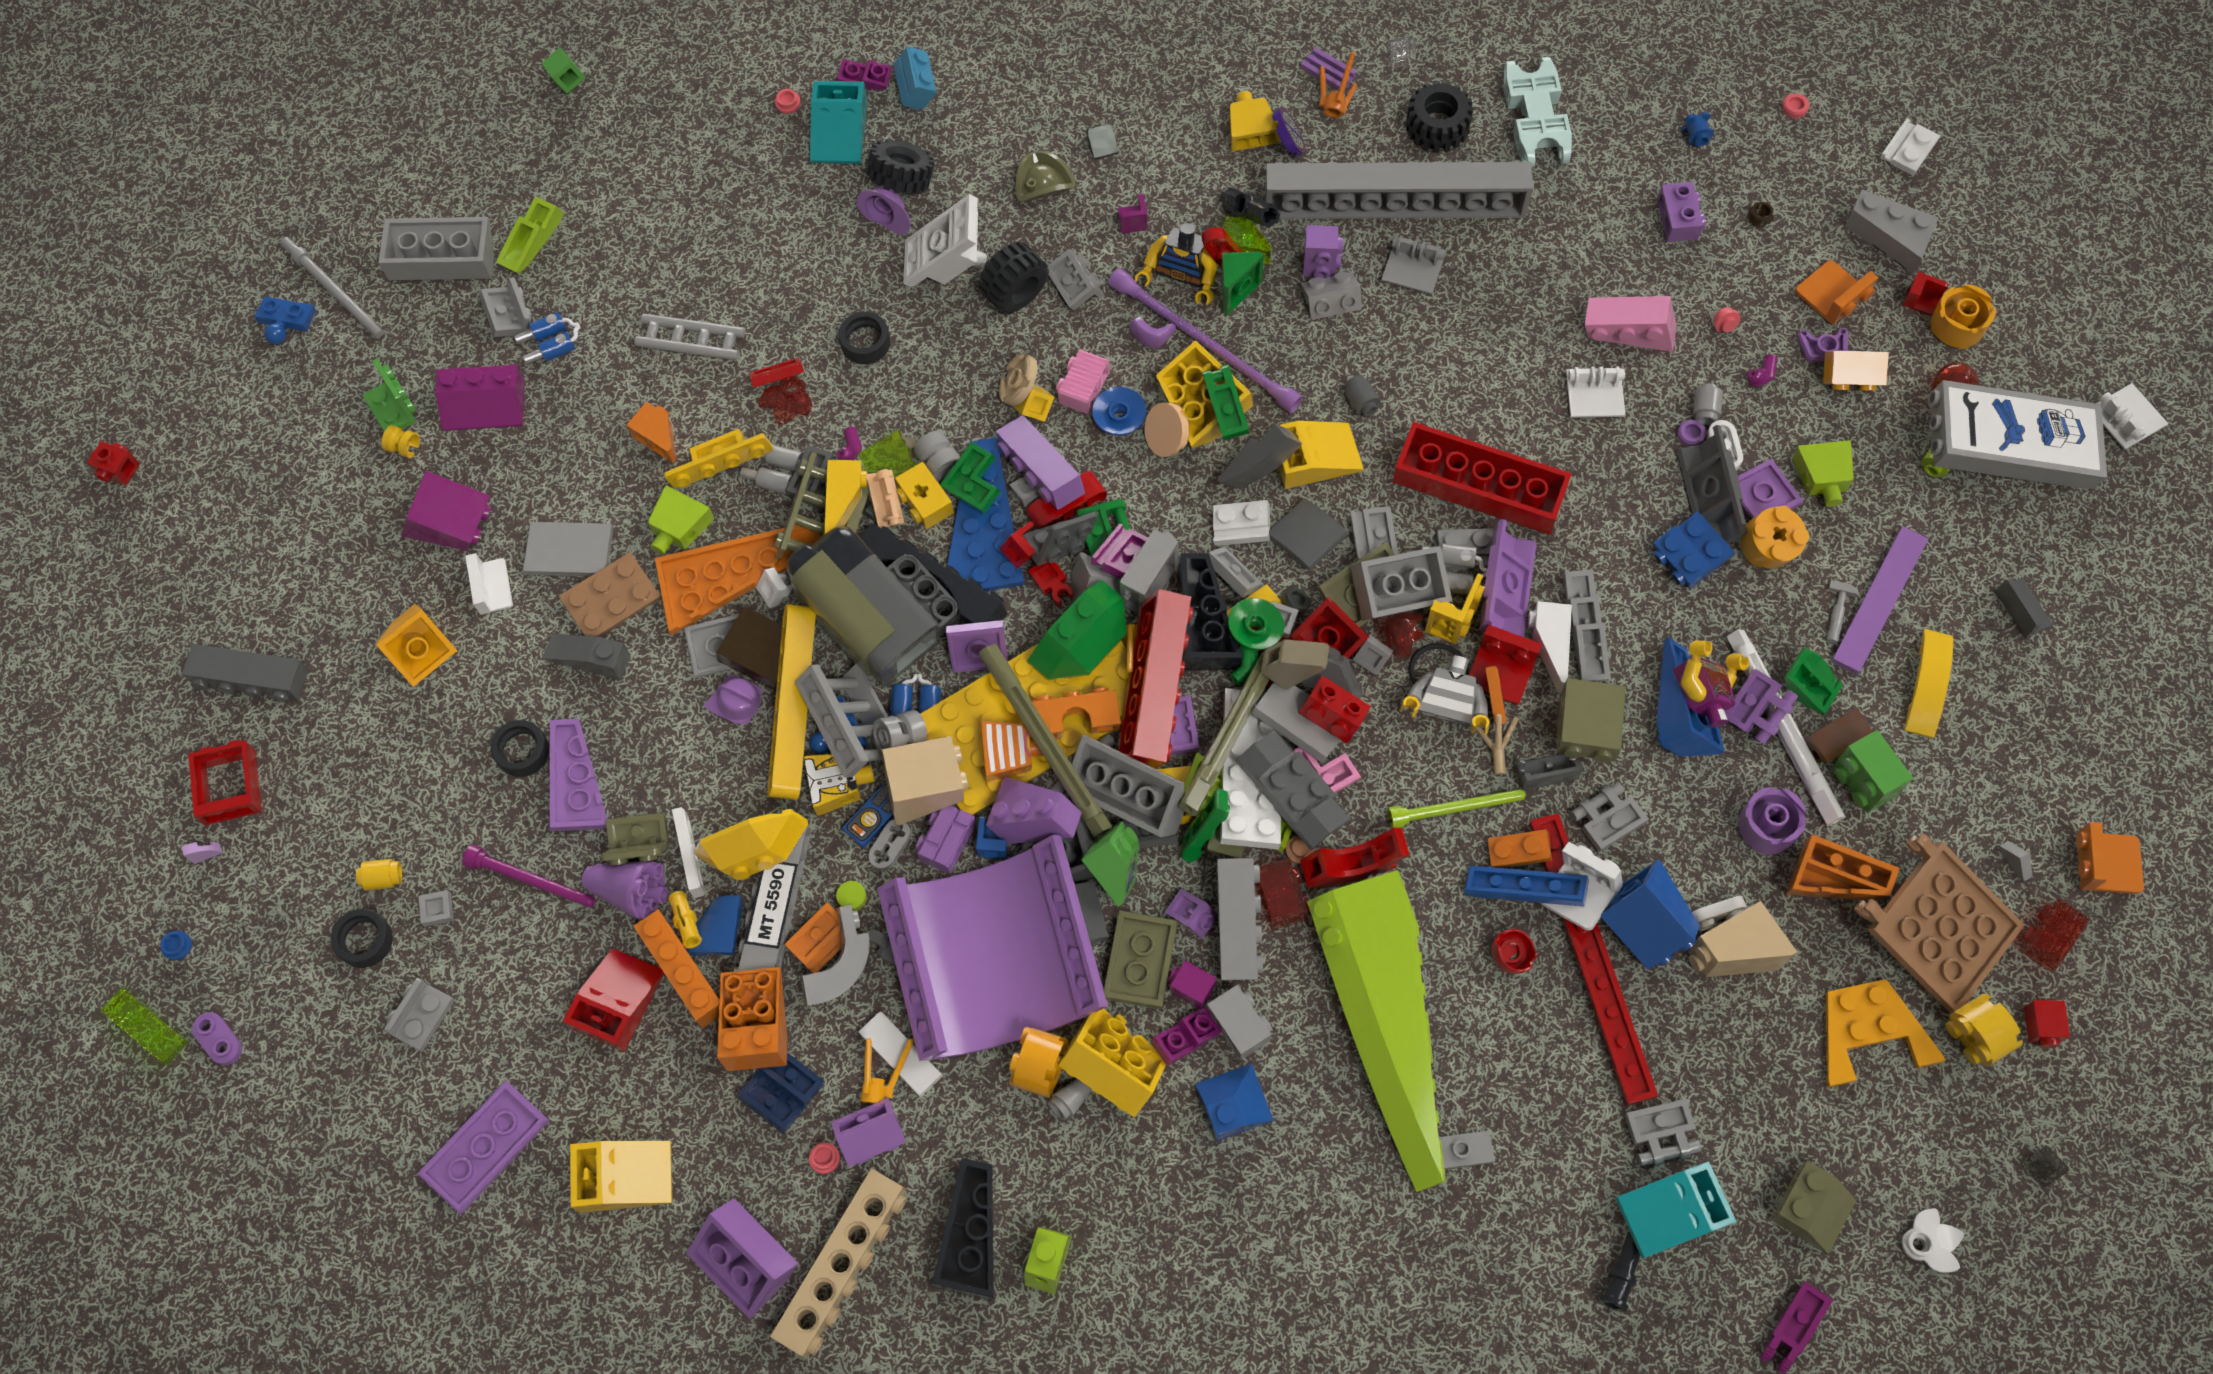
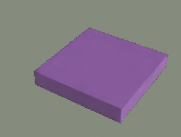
M1772 459L1737 476L1743 496V501L1740 502L1741 507L1749 520L1771 507L1787 506L1792 510L1803 503L1802 498Z
M1003 620L946 626L953 673L987 669L978 653L986 646L996 643L1008 662Z

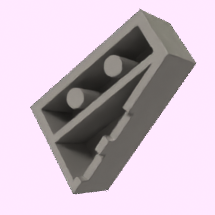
M1861 190L1845 227L1870 245L1878 247L1886 253L1888 258L1899 262L1913 275L1924 255L1939 217Z

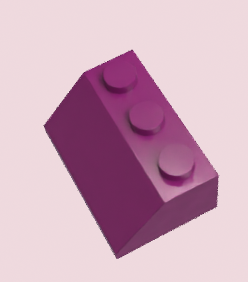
M518 365L438 369L435 394L442 430L523 426L525 379Z

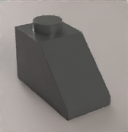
M1329 647L1326 669L1304 680L1302 683L1313 689L1323 675L1357 698L1361 699L1363 695L1347 657L1340 655V652L1332 647Z

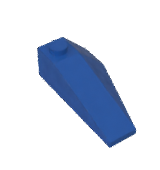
M1668 637L1664 640L1657 712L1658 741L1665 750H1669L1679 757L1722 754L1725 751L1719 727H1711L1707 716L1693 712L1689 708L1673 672V668L1690 659L1685 647Z

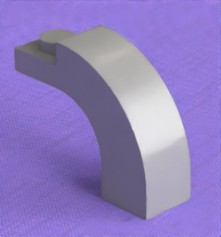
M852 905L836 908L842 937V948L838 959L831 967L822 972L800 976L805 1006L827 1002L840 996L856 982L865 967L869 953V932L856 933V929L860 928V920L857 910L852 911Z

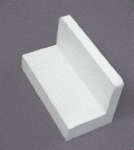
M477 553L466 555L473 605L480 615L511 608L513 602L505 559L500 558L482 562Z

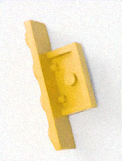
M737 429L689 448L692 461L669 470L664 475L665 479L674 488H684L691 483L712 477L726 469L735 468L751 459L760 458L766 453L773 451L774 448L763 433L744 440L743 433Z

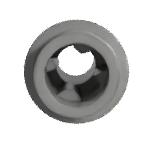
M1075 1079L1053 1093L1048 1105L1061 1120H1066L1068 1117L1072 1118L1092 1090L1080 1080Z

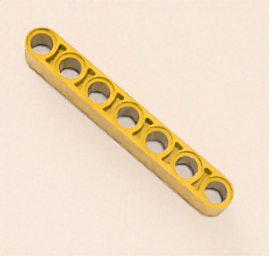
M786 604L783 613L767 795L772 798L798 800L801 789L808 707L795 681L812 664L816 614L807 606Z

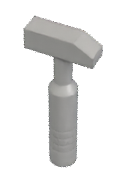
M1831 580L1829 591L1839 593L1837 604L1833 607L1826 642L1838 644L1845 612V597L1848 595L1856 598L1858 589L1851 584Z

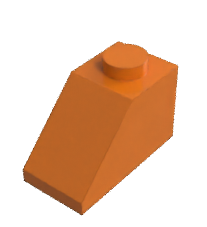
M646 402L626 424L632 438L671 463H674L676 461L673 427L669 420L670 415L663 407L659 405L655 407Z

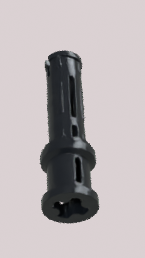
M1629 1229L1616 1268L1609 1270L1608 1277L1610 1281L1605 1295H1601L1599 1300L1604 1306L1619 1312H1627L1628 1310L1626 1303L1631 1288L1635 1287L1637 1283L1634 1273L1641 1256Z

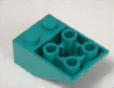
M813 81L810 131L811 163L861 164L868 106L864 82Z
M1709 1162L1681 1171L1615 1198L1642 1259L1737 1222Z

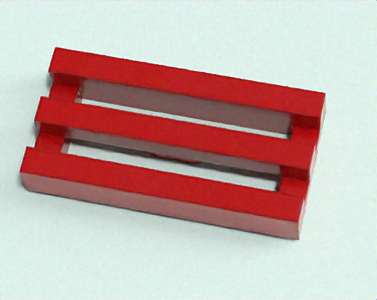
M794 358L749 373L754 388L803 373L804 368L800 358Z

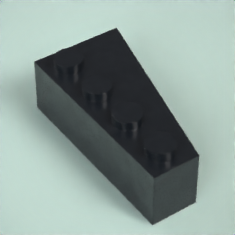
M1181 553L1176 567L1178 594L1190 596V607L1193 608L1191 621L1187 624L1186 628L1189 641L1182 655V661L1185 662L1184 670H1236L1239 668L1243 656L1241 649L1238 648L1237 642L1232 637L1228 628L1227 607L1225 601L1222 600L1219 583L1209 554Z
M962 1158L931 1287L993 1301L992 1165Z

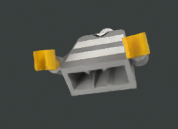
M1452 655L1448 670L1436 668L1435 672H1428L1412 686L1399 710L1402 712L1404 708L1408 707L1413 710L1411 717L1421 713L1471 726V733L1473 734L1475 727L1484 728V735H1487L1489 730L1488 704L1483 688L1476 684L1475 677L1465 675L1469 660L1461 656Z

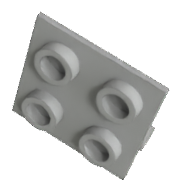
M1400 235V238L1395 236L1381 281L1432 294L1447 250L1441 249V246L1426 245L1425 241L1421 244L1418 243L1419 240L1417 239L1413 242L1411 239L1403 238L1402 235Z

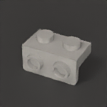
M1339 272L1329 278L1316 277L1308 282L1301 283V290L1308 302L1309 315L1312 320L1356 311L1362 308L1360 284L1352 272Z
M515 278L508 279L507 287L480 290L479 297L494 337L514 336L526 331L527 325L531 323V312L529 308L525 307L522 288L517 286Z

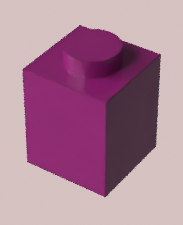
M1184 961L1181 968L1177 966L1174 968L1168 979V982L1171 983L1170 993L1194 1007L1202 1009L1216 986L1217 978Z

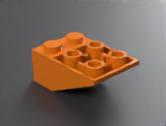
M780 967L721 973L717 1058L727 1071L787 1066V1028Z

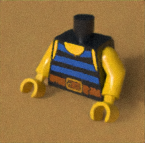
M1184 223L1180 226V229L1173 228L1169 235H1162L1151 245L1144 260L1146 265L1144 269L1136 274L1135 282L1140 278V274H1144L1147 277V282L1144 286L1146 287L1152 281L1151 270L1154 268V273L1200 288L1203 285V289L1195 295L1197 304L1200 303L1202 294L1207 296L1206 305L1214 300V293L1210 289L1215 283L1218 264L1204 250L1202 238L1200 235L1195 234L1194 225Z

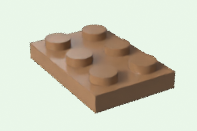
M629 552L559 595V598L585 636L600 637L661 599V596L632 553Z

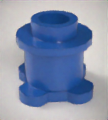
M1709 112L1697 115L1690 114L1685 118V125L1681 129L1683 133L1688 132V142L1690 145L1704 146L1714 136L1713 129L1707 123V120L1710 119Z

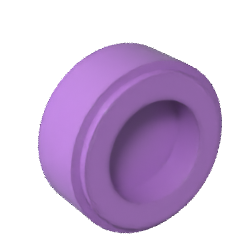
M1687 420L1680 425L1677 436L1683 445L1687 447L1697 446L1703 443L1706 437V429L1699 421Z

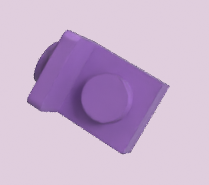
M1182 888L1164 912L1173 920H1177L1178 923L1189 928L1200 938L1206 935L1218 917V913L1205 901Z

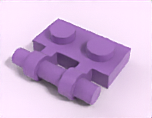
M1755 668L1734 698L1736 702L1734 707L1726 710L1725 714L1728 721L1747 733L1751 731L1755 724L1759 726L1761 730L1755 738L1765 744L1771 735L1775 736L1779 730L1777 726L1786 713L1790 714L1794 709L1792 705L1798 698V695L1788 690L1782 699L1779 698L1776 694L1782 685ZM1771 702L1777 707L1766 721L1761 715Z

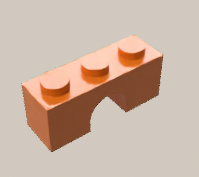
M1097 688L1089 694L1080 695V692L1074 691L1065 693L1060 698H1051L1049 695L1036 697L1032 701L1055 739L1063 738L1062 722L1067 716L1072 714H1079L1087 719L1091 734L1119 731L1121 721L1116 690L1108 691V688Z

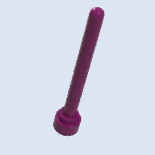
M471 844L464 853L462 865L473 870L487 868L583 906L592 907L595 904L593 896L488 857V853L485 852L484 848Z

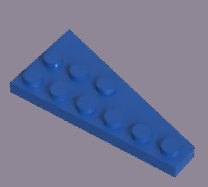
M994 437L972 441L974 444L992 453L995 457V460L981 479L998 488L1000 494L985 515L959 500L947 565L955 568L960 573V576L966 580L971 578L978 582L986 592L1024 585L1022 568L1020 567L1017 570L999 549L1015 532L1000 454L996 445L997 439Z

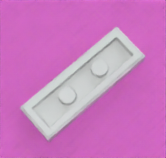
M682 807L672 809L688 889L694 898L704 896L705 890L698 857L694 855L695 843L689 816Z
M880 1011L859 1031V1034L865 1040L871 1038L872 1048L895 1069L908 1039ZM912 1045L899 1076L919 1097H922L942 1077V1074L928 1060L919 1061L916 1047Z

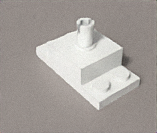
M968 194L905 240L904 285L909 287L915 286L927 277L946 284L971 266L981 269L985 265L987 255L977 250L978 198Z

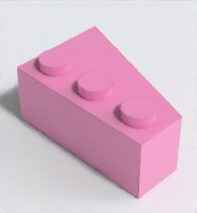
M1671 296L1588 299L1585 328L1589 339L1673 352L1677 324Z

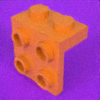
M1829 260L1800 283L1795 293L1829 323L1834 325L1841 318L1848 317L1860 302H1866L1874 294L1875 289L1873 287L1879 277L1869 271L1857 281L1836 262Z
M2089 822L2076 833L2079 859L2078 874L2081 890L2139 894L2143 891L2140 841L2136 836L2104 834L2102 823Z

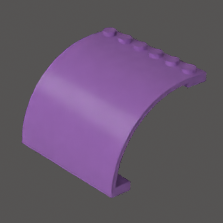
M1051 835L1019 855L975 871L915 884H906L905 878H894L877 888L919 1061L960 1056L1020 1041L1025 1027L1049 1032L1108 1007L1061 835Z

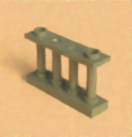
M811 452L808 459H802L797 474L801 475V479L784 532H778L774 547L778 548L775 557L777 559L782 558L786 549L796 551L805 544L790 538L794 524L824 535L825 523L798 514L802 500L826 509L825 496L806 490L810 476L827 482V470L813 466L817 455L815 452ZM868 483L867 488H862L861 499L845 524L846 527H849L855 533L868 496Z

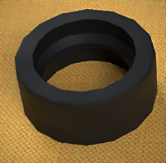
M868 311L857 312L848 316L842 322L839 328V342L844 355L850 361L858 364H872L887 354L890 347V334L887 324L878 314ZM862 327L874 328L880 334L879 341L868 348L853 347L849 342V337L855 330Z
M513 720L504 724L495 732L491 741V754L494 761L506 774L514 777H527L536 773L545 765L549 756V743L544 733L534 723L526 720ZM519 734L531 735L537 744L534 753L523 762H509L504 755V748L507 742Z
M368 909L352 910L340 917L333 926L330 937L331 946L335 954L347 964L357 968L371 967L382 961L389 953L393 942L392 929L387 921L374 911ZM359 923H372L376 926L379 933L374 946L366 953L359 955L349 952L345 941L350 930Z

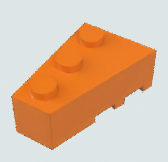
M1812 834L1803 843L1786 895L1883 901L1891 895L1900 868Z

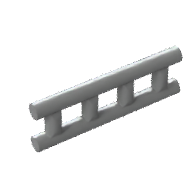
M643 313L641 323L648 325L645 337L636 336L634 344L638 347L738 361L740 351L732 348L735 337L744 338L746 328ZM659 326L674 328L671 340L656 339ZM685 330L699 332L696 344L681 342ZM710 333L725 335L722 348L707 346Z

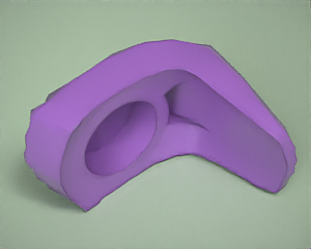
M1141 317L1132 320L1129 324L1133 337L1145 347L1152 349L1160 348L1176 330L1174 323L1155 329L1149 326Z

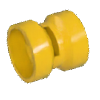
M390 425L383 433L382 448L385 451L391 453L399 452L401 456L412 458L415 453L409 452L408 449L410 446L419 447L420 436L416 432L409 430L404 432L402 428Z

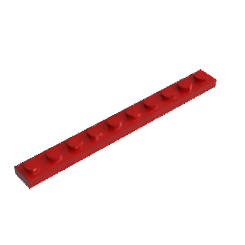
M1559 813L1533 819L1529 823L1531 831L1546 829L1549 832L1552 861L1542 862L1545 872L1558 873L1564 865L1562 850L1569 841ZM1561 916L1626 1106L1657 1098L1658 1093L1598 923H1596L1593 929L1584 930Z

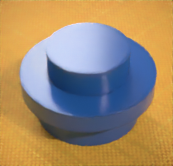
M183 931L169 932L161 940V952L170 960L184 958L192 947L190 936Z

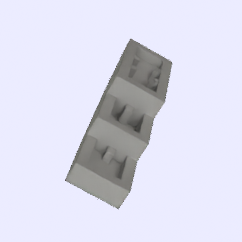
M1593 569L1564 572L1563 581L1566 604L1572 605L1571 631L1580 679L1585 681L1611 679L1605 624L1601 621L1599 596H1596Z

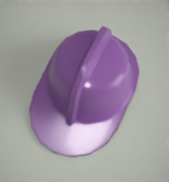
M880 186L873 190L862 191L858 195V209L867 220L879 223L898 235H904L909 231L911 226L910 218L904 209L903 201L898 193L894 192L895 190L890 189L888 191L884 189V186Z
M730 674L718 686V689L704 706L713 714L731 722L747 724L759 708L763 691L756 684Z

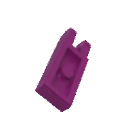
M1806 1281L1802 1282L1770 1335L1772 1338L1761 1353L1760 1359L1768 1362L1775 1354L1780 1343L1790 1350L1779 1362L1777 1371L1781 1374H1786L1796 1357L1804 1351L1833 1300Z

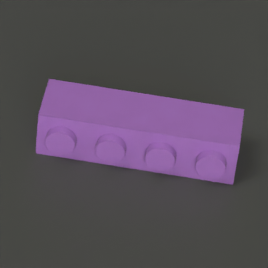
M1023 415L996 431L999 440L996 445L1004 458L1007 456L1010 458L1015 470L1018 473L1021 471L1024 473L1028 484L1032 488L1035 486L1038 488L1040 496L1046 503L1050 502L1059 510L1085 494L1080 474Z

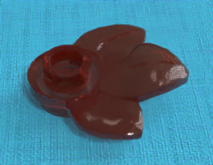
M795 376L784 378L778 386L768 387L761 395L758 403L760 407L773 408L774 418L778 425H785L791 422L797 413L808 416L812 408V400L805 393L804 382ZM792 387L797 388L794 392H788Z

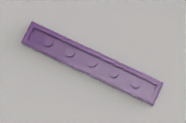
M1902 526L1831 660L1832 663L1858 675L1928 538Z

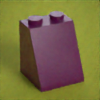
M425 471L406 517L401 536L468 551L471 544L477 545L482 532L477 527L480 520H487L492 506L487 505L490 495Z

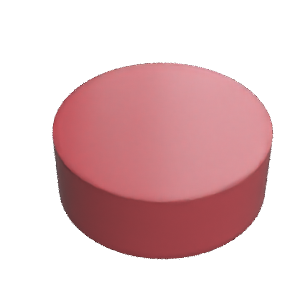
M1796 93L1786 96L1782 104L1784 114L1794 119L1804 117L1809 109L1808 99Z

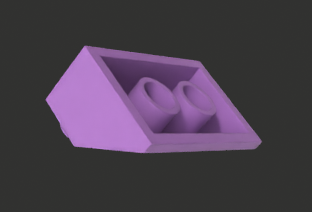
M735 1199L730 1200L709 1214L686 1253L749 1319L788 1281L798 1265V1262Z

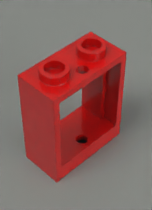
M234 740L224 746L204 747L199 749L198 752L188 754L193 815L204 826L262 813L256 750L246 741ZM243 760L246 794L210 802L207 768Z

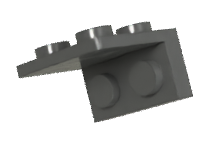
M1095 512L1023 534L1022 536L1036 550L1031 557L1037 566L1048 562L1054 563L1068 555L1074 556L1079 554L1084 549V544L1089 534L1093 531V526L1098 517Z

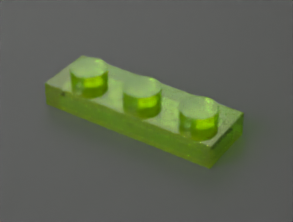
M123 987L100 1010L167 1066L188 1044L185 1038Z

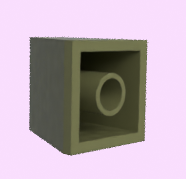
M1567 678L1557 706V753L1564 754L1569 758H1594V760L1602 763L1616 761L1621 751L1626 686Z

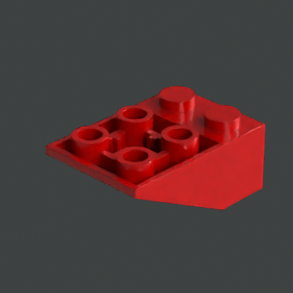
M612 948L576 994L563 1022L575 1032L625 1052L665 973L661 968Z

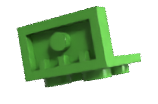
M377 358L374 359L373 363L385 383L366 392L362 396L384 432L390 425L400 427L403 430L417 422L412 413L416 412V409L389 366L386 364L382 367Z

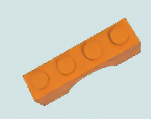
M656 910L635 924L633 927L701 1028L703 1029L719 1018L720 999L660 910Z

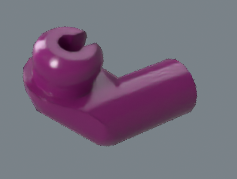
M1773 354L1765 355L1762 369L1757 368L1755 372L1751 369L1748 372L1749 384L1754 387H1760L1773 381L1776 374L1778 357Z
M851 426L843 431L847 445L841 448L842 451H837L838 460H855L862 450V444L856 427Z

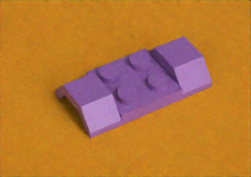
M1501 519L1493 531L1483 597L1486 600L1482 606L1479 630L1485 633L1489 624L1524 637L1537 543L1531 540L1515 539L1506 532L1507 521Z

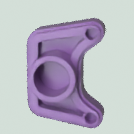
M1839 328L1835 335L1824 334L1819 338L1812 336L1806 330H1800L1797 335L1803 355L1810 363L1824 362L1826 351H1848V331L1845 328Z

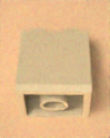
M952 736L882 749L884 775L895 826L964 801V790L968 789L966 773L959 771L958 763H962L960 747L953 745Z
M1760 901L1701 935L1688 953L1690 954L1689 962L1697 972L1701 971L1705 977L1778 971L1783 968L1797 951Z

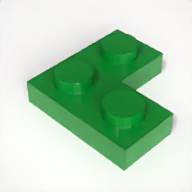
M971 442L940 484L941 488L985 515L1000 494L998 488L981 479L995 460V457L992 453Z

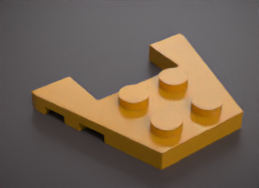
M1887 979L1828 991L1826 993V1084L1828 1088L1852 1083L1857 1080L1847 1050L1905 1038L1916 1069L1945 1062L1943 1054Z

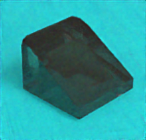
M2046 1145L2035 1150L2021 1164L2043 1188L2049 1186L2070 1170Z

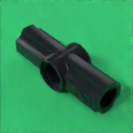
M1229 187L1228 190L1221 194L1220 201L1222 202L1223 209L1232 212L1235 216L1246 218L1268 228L1278 223L1280 213L1277 206L1267 202L1265 199L1250 195L1233 187Z

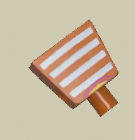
M981 722L986 782L1003 779L1004 776L1011 777L1032 770L1031 757L1044 756L1034 739H1030L1029 731L1024 724Z

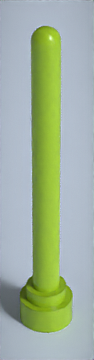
M1518 789L1408 810L1406 807L1401 808L1398 805L1388 807L1387 816L1389 820L1392 819L1393 823H1390L1391 828H1404L1405 825H1408L1413 820L1522 801L1525 799L1526 793L1524 790Z

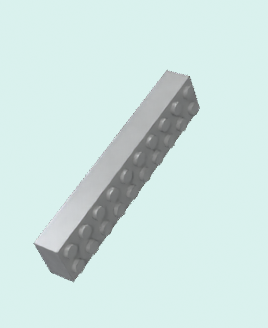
M1531 162L1267 163L1265 200L1277 206L1280 213L1279 219L1526 218L1533 190Z

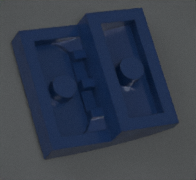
M787 1053V1066L758 1068V1072L737 1093V1098L784 1135L819 1092L825 1081Z

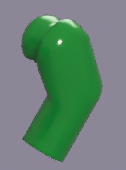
M1242 645L1239 647L1243 656L1241 666L1230 674L1231 679L1238 686L1249 677L1258 660L1257 650L1248 649Z

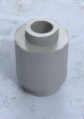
M1707 383L1695 390L1693 417L1695 421H1699L1703 425L1711 426L1713 422L1718 421L1721 417L1723 391L1717 385Z

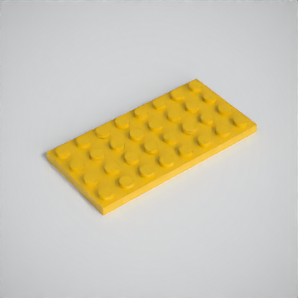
M1122 641L1087 676L1047 680L1027 663L1028 658L1037 645L1008 661L1031 701H1034L1036 697L1049 695L1051 698L1063 697V694L1074 691L1080 692V695L1089 694L1097 688H1108V691L1116 690L1122 725L1130 674L1127 671V648ZM988 673L920 714L927 729L926 741L952 736L953 745L960 747L962 763H958L960 772L966 773L968 789L964 790V801L958 802L956 805L959 810L973 816L994 804L1003 779L986 782L981 722L1023 724L991 673ZM1072 714L1063 720V738L1056 739L1066 757L1069 758L1076 754L1082 735L1099 740L1110 732L1091 734L1087 719L1082 715ZM1044 756L1031 757V771L1008 778L1028 783L1051 769V766Z

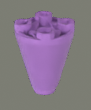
M640 861L618 865L596 864L588 866L582 876L584 888L635 919L643 920L655 912L658 905L664 904L668 898V888L664 887V866L662 863Z

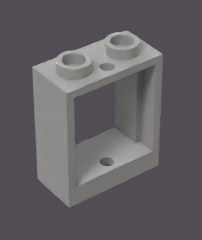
M1155 529L1152 531L1120 581V595L1124 598V607L1139 614L1140 604L1158 589H1164L1178 564V541H1176L1174 536L1167 532L1161 533Z

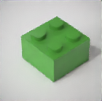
M1878 730L1848 746L1833 765L1838 781L1849 787L1855 804L1859 808H1864L1867 813L1896 798L1913 779L1912 775Z

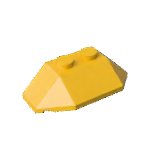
M792 809L783 810L781 814H766L749 818L700 839L697 847L694 849V855L737 881L745 880L750 875L762 870L772 869L774 865L786 861L808 826V820Z

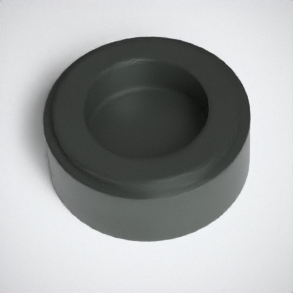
M1291 587L1281 596V604L1299 610L1298 616H1301L1310 606L1309 597L1299 588Z

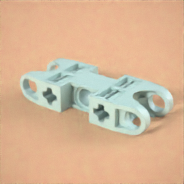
M1550 57L1540 58L1539 70L1532 73L1522 71L1519 65H1515L1514 61H1506L1504 93L1508 109L1521 108L1522 116L1525 115L1524 119H1516L1513 134L1516 148L1521 161L1531 162V168L1535 166V150L1538 148L1557 147L1560 164H1569L1571 158L1572 133L1567 114L1554 115L1552 104L1559 103L1562 90L1557 70Z

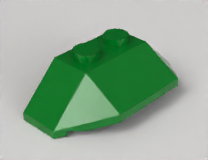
M1103 580L1085 590L1045 633L1028 658L1027 663L1047 680L1090 675L1127 634L1124 598Z

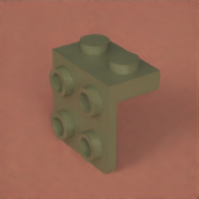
M666 812L607 819L606 828L609 850L601 854L602 861L610 860V865L628 863V859L639 857L640 861L658 859L657 856L663 855L662 852L670 846Z

